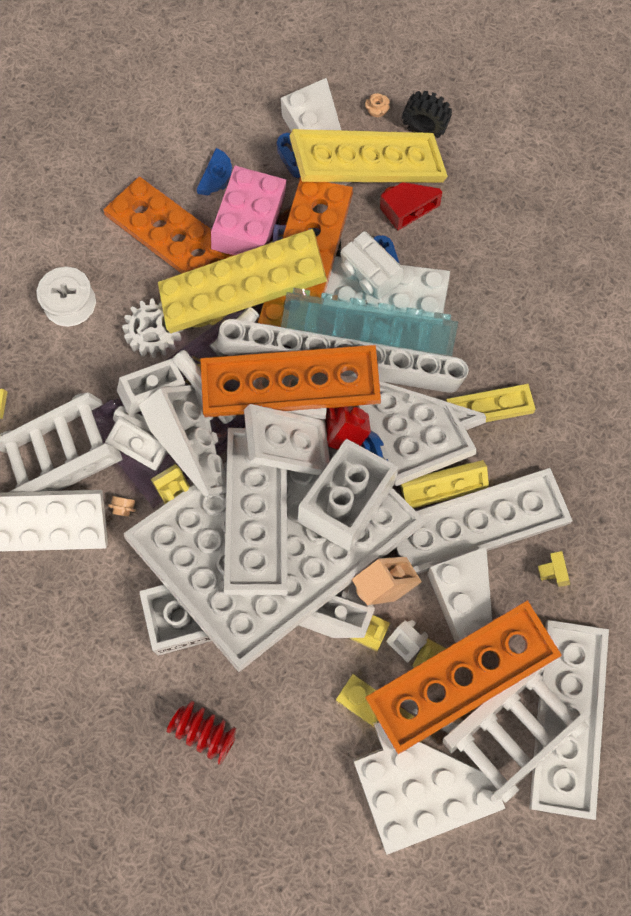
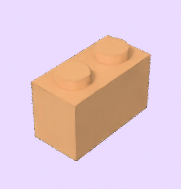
M407 557L378 559L352 579L357 587L356 592L359 598L367 605L397 601L422 582Z

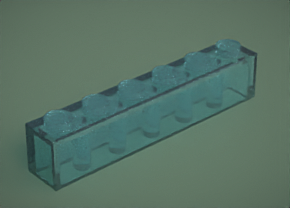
M293 288L292 293H286L281 323L283 328L452 356L458 321H452L449 314L434 312V317L423 316V310L406 307V312L394 311L395 305L378 303V307L366 306L367 300L350 298L349 303L338 301V295L322 293L321 298L310 296V290Z

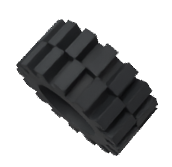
M417 91L409 97L401 117L403 124L408 125L407 129L409 131L414 130V133H434V137L440 138L445 133L451 119L452 108H449L450 104L448 102L443 103V97L440 96L438 99L436 93L432 92L429 95L428 91H423V94Z

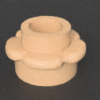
M375 93L366 100L365 107L370 115L381 117L388 112L390 101L387 96Z
M112 496L111 504H108V507L113 508L112 514L129 517L130 511H136L134 509L135 500Z

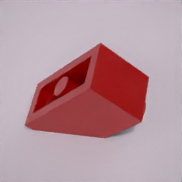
M402 182L395 187L387 188L381 194L380 209L396 230L399 231L439 207L443 192L440 188Z
M335 407L336 419H332L327 408L325 420L328 446L338 450L346 439L361 446L371 433L369 414L358 407Z

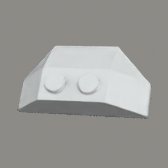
M352 582L300 623L299 626L332 638H365L375 608L373 605H367L359 598L356 592L357 587Z

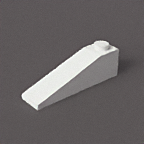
M193 385L160 388L140 403L139 407L152 434L205 497L225 493L227 480L222 459L216 454L215 444L218 442L217 433L212 432L210 420L213 417H204L202 396Z

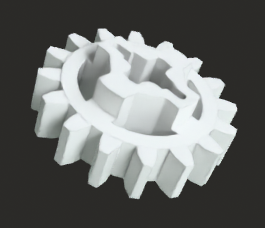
M151 299L150 305H145L143 301H140L141 308L137 309L132 306L130 309L133 315H125L124 317L127 324L122 325L125 333L127 344L130 343L131 349L134 352L139 349L143 357L147 352H150L152 358H155L159 351L165 356L166 348L169 347L174 350L176 348L174 341H181L182 338L179 332L183 330L171 334L166 332L162 302L156 305L154 299ZM138 324H140V327L137 329V334H136V327H137Z

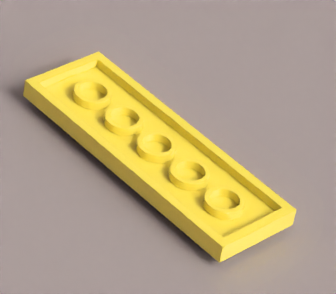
M293 129L289 136L302 182L443 183L448 177L434 133Z
M313 229L159 281L158 286L166 329L171 334L327 282L316 235Z

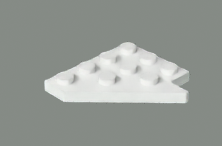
M379 381L381 404L357 406L369 414L371 430L384 443V446H380L383 459H388L389 462L398 466L395 486L476 455V448L466 430L486 423L484 413Z
M378 721L373 724L382 749L353 759L387 855L505 809L502 799L496 804L492 802L491 797L498 789L482 771L422 742H418L398 755Z

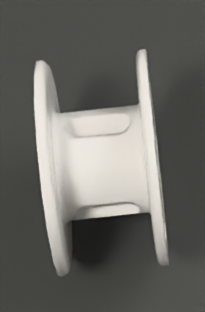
M67 266L55 268L46 273L39 281L36 290L37 300L49 320L55 324L67 327L78 325L87 320L93 313L96 305L95 293L90 287V281L80 270Z

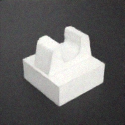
M413 620L402 622L386 641L407 663L427 643L426 639L428 638L426 632L420 635L413 628L416 624Z

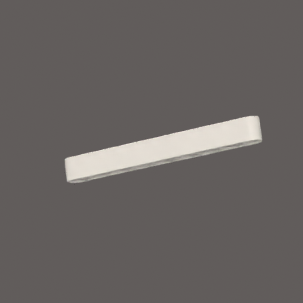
M228 319L221 324L217 339L219 351L228 356L376 345L379 381L447 393L457 391L469 372L466 362L456 357L236 319ZM226 336H233L236 339H229ZM255 341H261L264 344H258ZM283 345L290 346L292 349H287ZM349 370L344 371L341 374L346 376L357 377V375L353 371Z

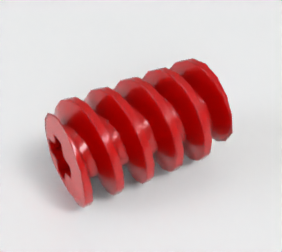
M194 701L189 702L186 706H181L171 719L166 732L170 734L176 729L175 738L178 740L183 739L187 735L186 745L190 747L198 741L196 751L202 753L208 748L207 758L211 760L219 754L218 765H221L236 739V727H232L228 732H225L226 721L224 720L215 726V714H211L207 719H204L205 708L202 707L196 713L193 712Z

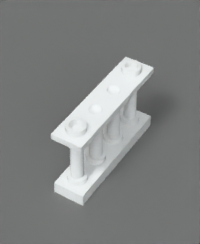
M89 392L78 394L72 398V401L15 430L5 431L0 434V451L8 453L17 481L15 489L9 492L61 491L123 460L118 449L102 442L91 411L103 405L101 399ZM81 416L92 447L89 452L78 456L67 423ZM54 429H57L67 458L65 464L57 468H53L42 436ZM30 441L33 443L42 470L40 476L31 481L28 479L18 447Z
M545 666L483 703L443 740V745L450 753H453L457 748L460 752L465 751L498 789L491 797L494 804L500 799L505 803L509 801L519 791V788L516 786L517 783L570 735L576 739L589 727L585 722L591 715L588 710H585L577 718L542 681L544 678L541 674ZM526 687L530 691L533 689L568 726L555 739L519 701L521 697L518 694ZM503 707L507 711L511 710L545 747L533 759H530L498 724V718L495 715ZM480 728L484 731L488 730L522 768L508 781L473 742L475 739L472 735Z

